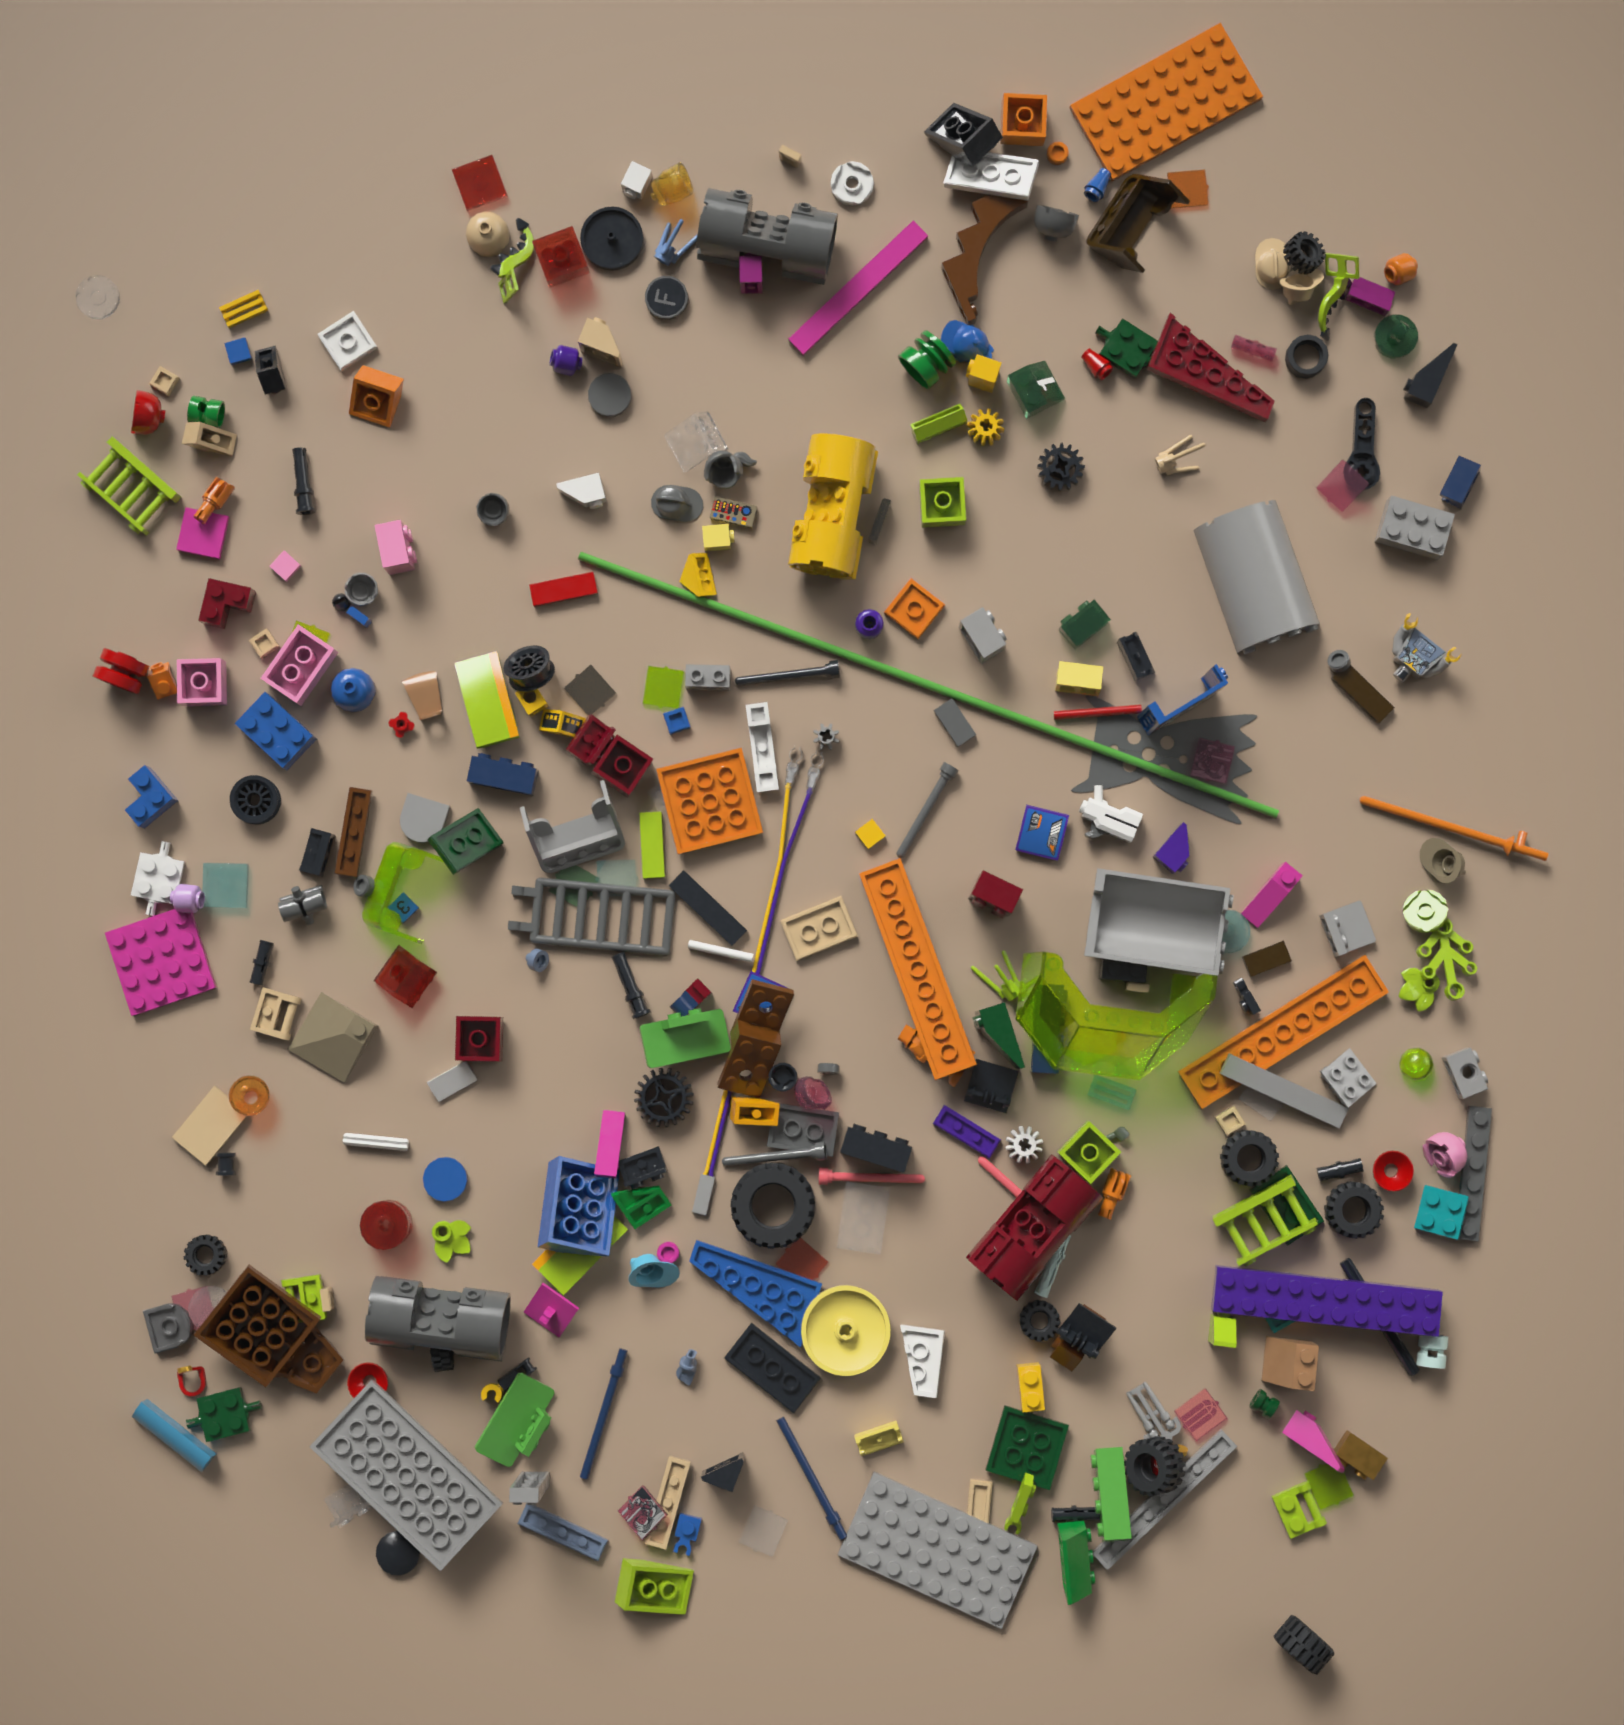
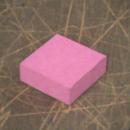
M283 551L270 567L287 582L301 565L286 551Z

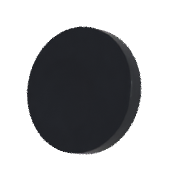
M613 206L604 207L593 212L585 220L580 234L581 246L587 259L595 266L611 271L620 270L631 265L640 255L644 241L643 231L637 218L629 211Z

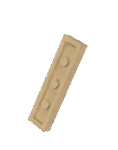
M669 1455L656 1504L665 1516L647 1533L645 1544L666 1550L691 1461Z

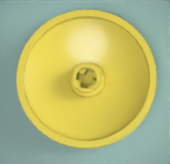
M840 1285L826 1289L810 1302L802 1318L801 1338L808 1356L821 1369L835 1375L852 1376L869 1370L882 1358L890 1340V1321L884 1306L873 1294L860 1287Z

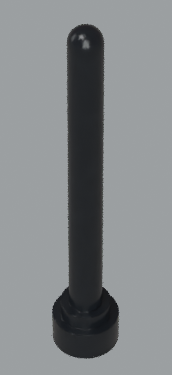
M838 660L829 661L828 664L822 667L741 676L735 679V684L747 685L820 675L831 676V679L840 678Z

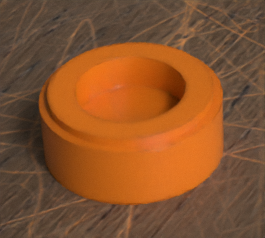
M1054 142L1049 145L1047 159L1050 163L1061 165L1068 158L1069 150L1064 143Z

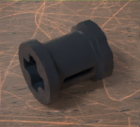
M216 1153V1157H218V1171L216 1175H236V1171H234V1157L236 1153Z

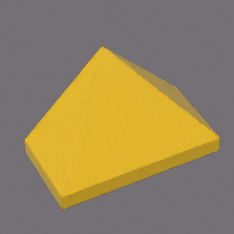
M707 553L689 554L679 581L698 597L717 595Z

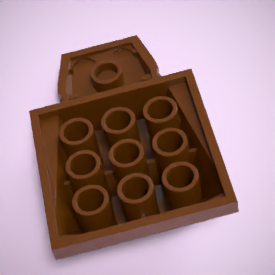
M250 1264L193 1335L265 1388L274 1377H284L290 1383L317 1394L344 1360L337 1349L315 1326L321 1319V1316ZM289 1318H293L295 1321L290 1322Z

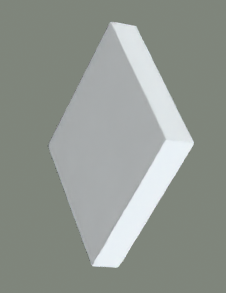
M354 311L317 334L341 371H344L378 349Z

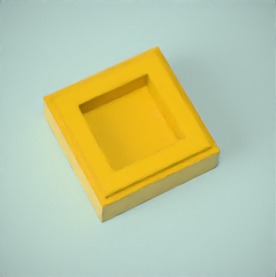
M873 819L855 831L867 849H870L886 837Z

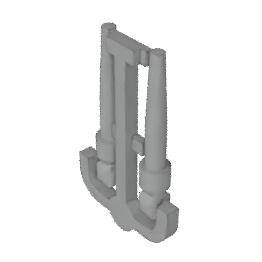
M1146 1382L1126 1393L1144 1423V1428L1146 1431H1149L1148 1434L1143 1436L1144 1439L1158 1437L1157 1430L1153 1429L1154 1425L1149 1421L1150 1418H1152L1161 1432V1436L1166 1439L1172 1440V1437L1180 1432L1181 1422L1176 1416L1170 1420L1171 1416L1165 1411ZM1144 1388L1157 1408L1154 1411L1141 1392ZM1137 1394L1149 1413L1148 1415L1144 1414L1132 1395ZM1160 1413L1159 1416L1166 1422V1427L1169 1430L1173 1429L1175 1424L1177 1426L1176 1429L1171 1432L1165 1431L1156 1415Z

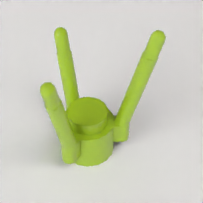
M1003 950L1002 955L1012 979L1008 980L998 965L994 966L1004 982L1001 985L1002 990L975 966H971V970L993 988L1002 999L1006 997L1009 1002L1023 991L1020 988L1022 984L1017 979L1006 951Z

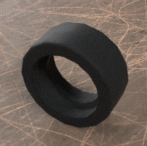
M1307 334L1297 337L1286 350L1285 362L1287 368L1293 375L1299 378L1315 377L1327 364L1329 356L1327 346L1323 340L1314 335ZM1309 344L1318 350L1320 358L1315 367L1303 369L1296 364L1294 353L1301 345Z

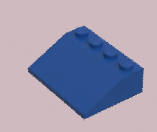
M562 1156L549 1161L537 1247L562 1253L608 1257L610 1255L616 1205L611 1194L617 1192L620 1170L617 1172V1179L594 1176L595 1164Z

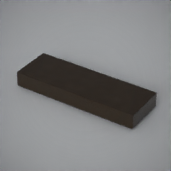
M1351 665L1344 672L1336 673L1331 678L1378 724L1395 708Z

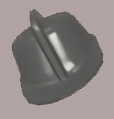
M664 485L653 493L651 507L654 513L661 518L690 522L697 519L701 514L703 500L694 489L676 485Z

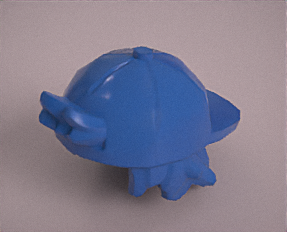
M953 320L949 321L942 331L941 341L948 347L955 361L970 362L971 359L975 360L977 354L992 359L993 347L989 344L986 334L974 327V325H967Z

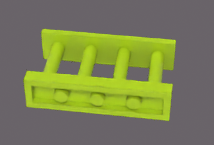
M112 436L106 442L112 447L109 450L110 453L87 478L81 472L77 474L82 479L80 484L89 492L93 489L131 522L128 526L137 534L142 532L147 536L149 532L143 525L165 501L168 502L171 499L177 503L181 496ZM117 458H125L128 461L125 464L127 467L103 492L94 483ZM139 471L144 475L143 481L119 506L111 497L133 472ZM155 485L160 489L159 495L135 520L127 511L149 487L152 488Z
M1292 1175L1213 1215L1212 1219L1215 1225L1218 1227L1222 1224L1223 1227H1226L1241 1254V1257L1237 1258L1238 1266L1244 1264L1246 1267L1256 1261L1255 1257L1301 1233L1307 1235L1316 1230L1315 1226L1318 1225L1317 1219L1308 1220L1292 1192L1294 1190L1293 1186L1296 1185ZM1280 1193L1286 1197L1301 1224L1290 1231L1273 1203V1197ZM1259 1204L1266 1207L1281 1236L1271 1241L1266 1237L1253 1213V1208ZM1240 1214L1246 1217L1261 1244L1260 1247L1250 1252L1233 1223L1235 1221L1233 1218Z

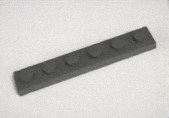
M1468 1106L1464 1140L1467 1150V1162L1461 1169L1459 1194L1469 1196L1459 1239L1479 1241L1492 1108Z

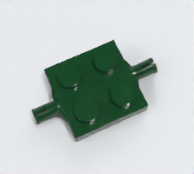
M1123 318L1111 332L1100 325L1095 334L1105 339L1104 347L1099 355L1134 379L1140 370L1145 368L1146 365L1148 366L1153 350L1158 340Z
M241 1387L196 1398L199 1409L198 1417L186 1419V1424L195 1422L186 1426L188 1429L201 1426L206 1442L251 1431L249 1412L262 1410V1405L253 1407L260 1405L261 1401L258 1400L247 1404Z

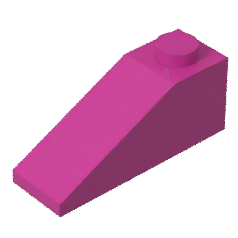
M1287 862L1282 863L1242 911L1241 915L1258 928L1288 895L1303 875Z
M1296 1410L1282 1433L1337 1471L1343 1473L1345 1469L1319 1424L1314 1422L1316 1417L1306 1410L1303 1414Z

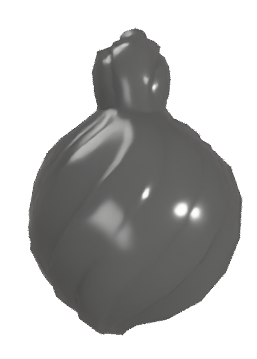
M717 451L705 463L704 478L719 488L729 489L735 486L743 475L742 466H754L757 464V460L751 459L745 452H737L733 455L728 451Z

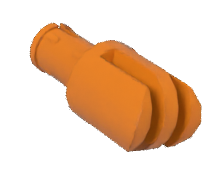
M215 477L202 496L204 502L193 517L198 522L206 524L213 511L222 508L235 487Z
M1114 1168L1110 1169L1102 1190L1105 1197L1098 1213L1099 1216L1112 1219L1117 1201L1120 1202L1124 1198L1131 1179L1130 1174L1117 1171Z

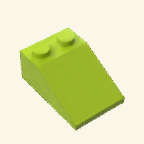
M623 1558L615 1603L625 1611L685 1615L694 1570L647 1560Z

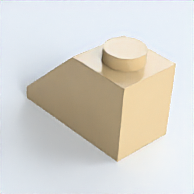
M189 422L185 426L182 444L199 450L233 456L237 434L202 422Z

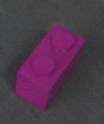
M751 253L740 256L741 294H763L762 256Z

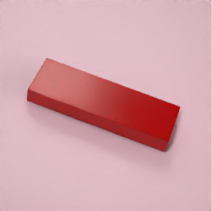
M594 572L529 584L534 607L598 594Z

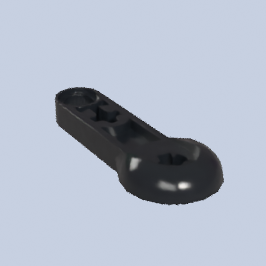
M1362 398L1355 405L1352 453L1343 471L1347 484L1357 490H1368L1375 486L1381 474L1379 464L1374 455L1376 406L1370 398ZM1362 403L1368 404L1371 408L1370 413L1363 414L1360 412L1359 405ZM1367 419L1365 428L1369 429V431L1364 435L1362 430L1359 429L1363 425V420ZM1361 467L1367 472L1364 477H1361V474L1357 472Z

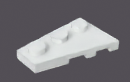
M901 1324L900 1327L903 1334L914 1395L937 1398L945 1330Z

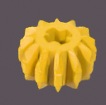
M989 408L986 414L981 409L978 410V416L972 414V421L967 424V427L972 428L968 431V435H975L973 438L974 443L981 439V446L985 445L986 440H988L989 445H993V438L999 441L1001 436L998 433L1004 432V428L1000 426L1004 422L1003 419L996 420L999 413L995 412L993 415H990L991 409ZM984 423L988 424V431H983Z

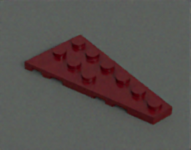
M1170 312L1146 370L1266 423L1275 400L1256 384H1251L1243 377V373L1238 369L1234 370L1227 364L1228 361L1203 339L1199 340L1190 332L1191 329L1186 325H1181Z

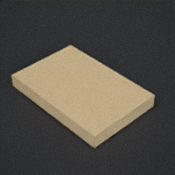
M842 896L780 920L796 961L858 937Z
M214 1086L172 1138L206 1166L247 1118L249 1113L217 1086Z

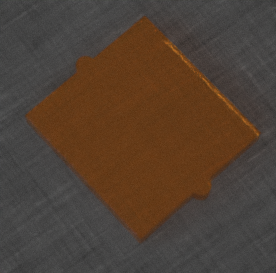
M1205 169L1167 173V179L1171 180L1190 200L1188 205L1174 202L1171 209L1208 206L1207 190L1209 185L1206 184Z

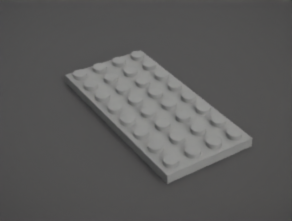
M373 1379L310 1446L317 1455L440 1571L503 1504L493 1492Z
M874 1471L838 1555L1002 1629L1037 1549V1544L995 1525L988 1524L972 1515L970 1516L966 1512Z

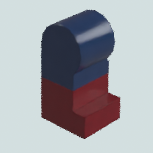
M697 978L670 1008L675 1013L680 1012L681 1017L687 1016L689 1010H694L712 992Z

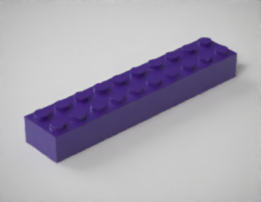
M1215 1265L1211 1310L1220 1313L1439 1337L1443 1291L1431 1288Z

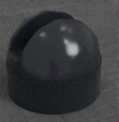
M339 593L333 597L332 605L336 610L346 611L350 607L351 603L345 594ZM343 598L346 599V601L340 602L338 604L335 603L336 601L341 600Z

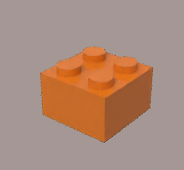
M1003 94L1000 130L1003 138L1000 140V144L1044 145L1046 139L1047 95Z

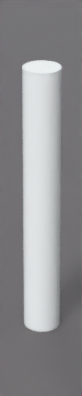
M689 940L688 949L747 962H753L754 958L752 953Z

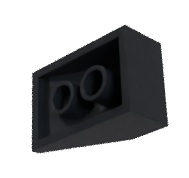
M953 103L924 131L926 136L953 157L971 167L978 164L1003 138L992 118L956 103Z

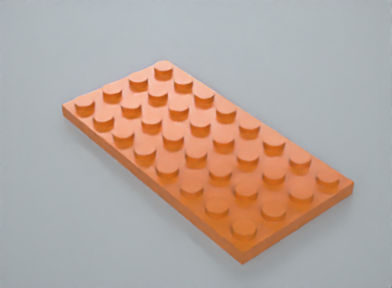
M1220 22L1076 101L1069 108L1101 164L1110 171L1111 181H1114L1260 101L1263 95Z

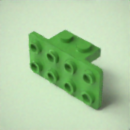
M701 1008L689 1010V1015L681 1017L679 1012L667 1015V1020L641 1025L640 1034L647 1066L649 1068H656L729 1052L731 1047L723 1010L716 1009L702 1012Z
M518 1373L477 1441L475 1450L507 1467L513 1465L520 1452L529 1457L531 1452L537 1448L541 1435L550 1425L551 1416L545 1409L555 1391L551 1387L523 1373Z

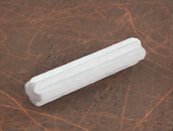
M345 1133L343 1136L344 1145L407 1151L409 1147V1140L403 1138Z

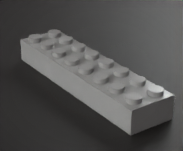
M522 1471L510 1487L509 1502H513V1505H521L522 1503L536 1505L550 1486V1472Z

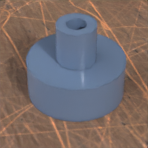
M534 949L528 953L526 961L529 969L537 972L544 971L549 963L548 953L540 949Z

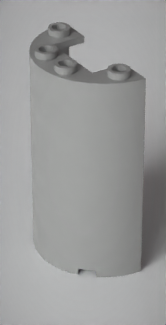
M1276 500L1268 501V505L1264 501L1231 511L1214 518L1211 524L1208 525V522L1193 530L1237 653L1242 651L1244 654L1254 652L1260 643L1265 641L1268 644L1275 643L1281 640L1280 636L1286 634L1292 637L1302 633L1301 631L1303 630L1306 633H1310L1319 629L1318 625H1320Z
M1097 868L1084 956L1218 976L1219 973H1223L1224 960H1221V955H1224L1226 942L1222 941V936L1228 930L1229 920H1225L1228 908H1232L1234 895H1230L1231 888Z

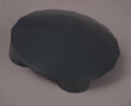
M393 1531L380 1539L376 1547V1558L383 1571L390 1575L401 1576L409 1573L416 1567L420 1558V1551L400 1532Z

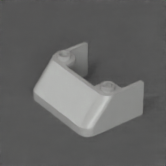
M604 780L600 781L604 797L598 798L592 803L591 809L593 814L551 827L550 822L544 818L530 821L524 806L520 807L525 831L540 867L544 872L553 873L617 852L624 847L625 839Z

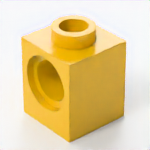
M539 689L528 692H515V695L530 717L549 706ZM528 693H536V700L534 702L527 703L525 701V696Z

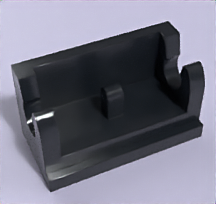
M1137 632L1118 639V646L1134 681L1155 673Z
M311 828L299 871L323 877L334 841V834Z

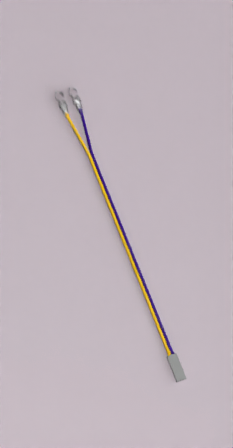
M797 761L796 763L789 762L786 767V790L779 857L752 967V972L759 975L786 861L810 796L813 794L816 782L820 777V769L813 766L809 768L806 785L807 795L783 856L789 794L799 770ZM723 1091L705 1171L700 1176L692 1212L707 1214L715 1180L713 1172L730 1104L731 1091Z

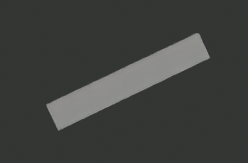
M1230 1053L1220 1071V1074L1339 1129L1349 1109Z

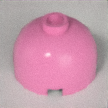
M1441 1132L1425 1141L1426 1143L1422 1147L1424 1156L1430 1166L1435 1164L1439 1168L1436 1172L1440 1175L1451 1178L1465 1166L1467 1150L1465 1142L1460 1137L1448 1132Z

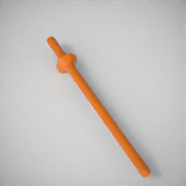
M1362 796L1359 800L1362 805L1501 847L1507 856L1510 851H1514L1546 861L1549 853L1525 846L1528 834L1525 831H1519L1515 843L1514 836L1505 840L1370 797Z

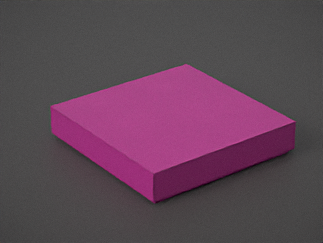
M185 507L176 550L220 559L230 517L212 513L206 524H202L193 517L198 510Z

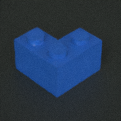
M147 765L141 767L128 778L141 794V797L125 809L138 827L145 829L178 802V799L154 770Z

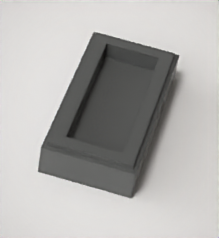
M953 699L948 700L934 710L957 747L976 736V733Z

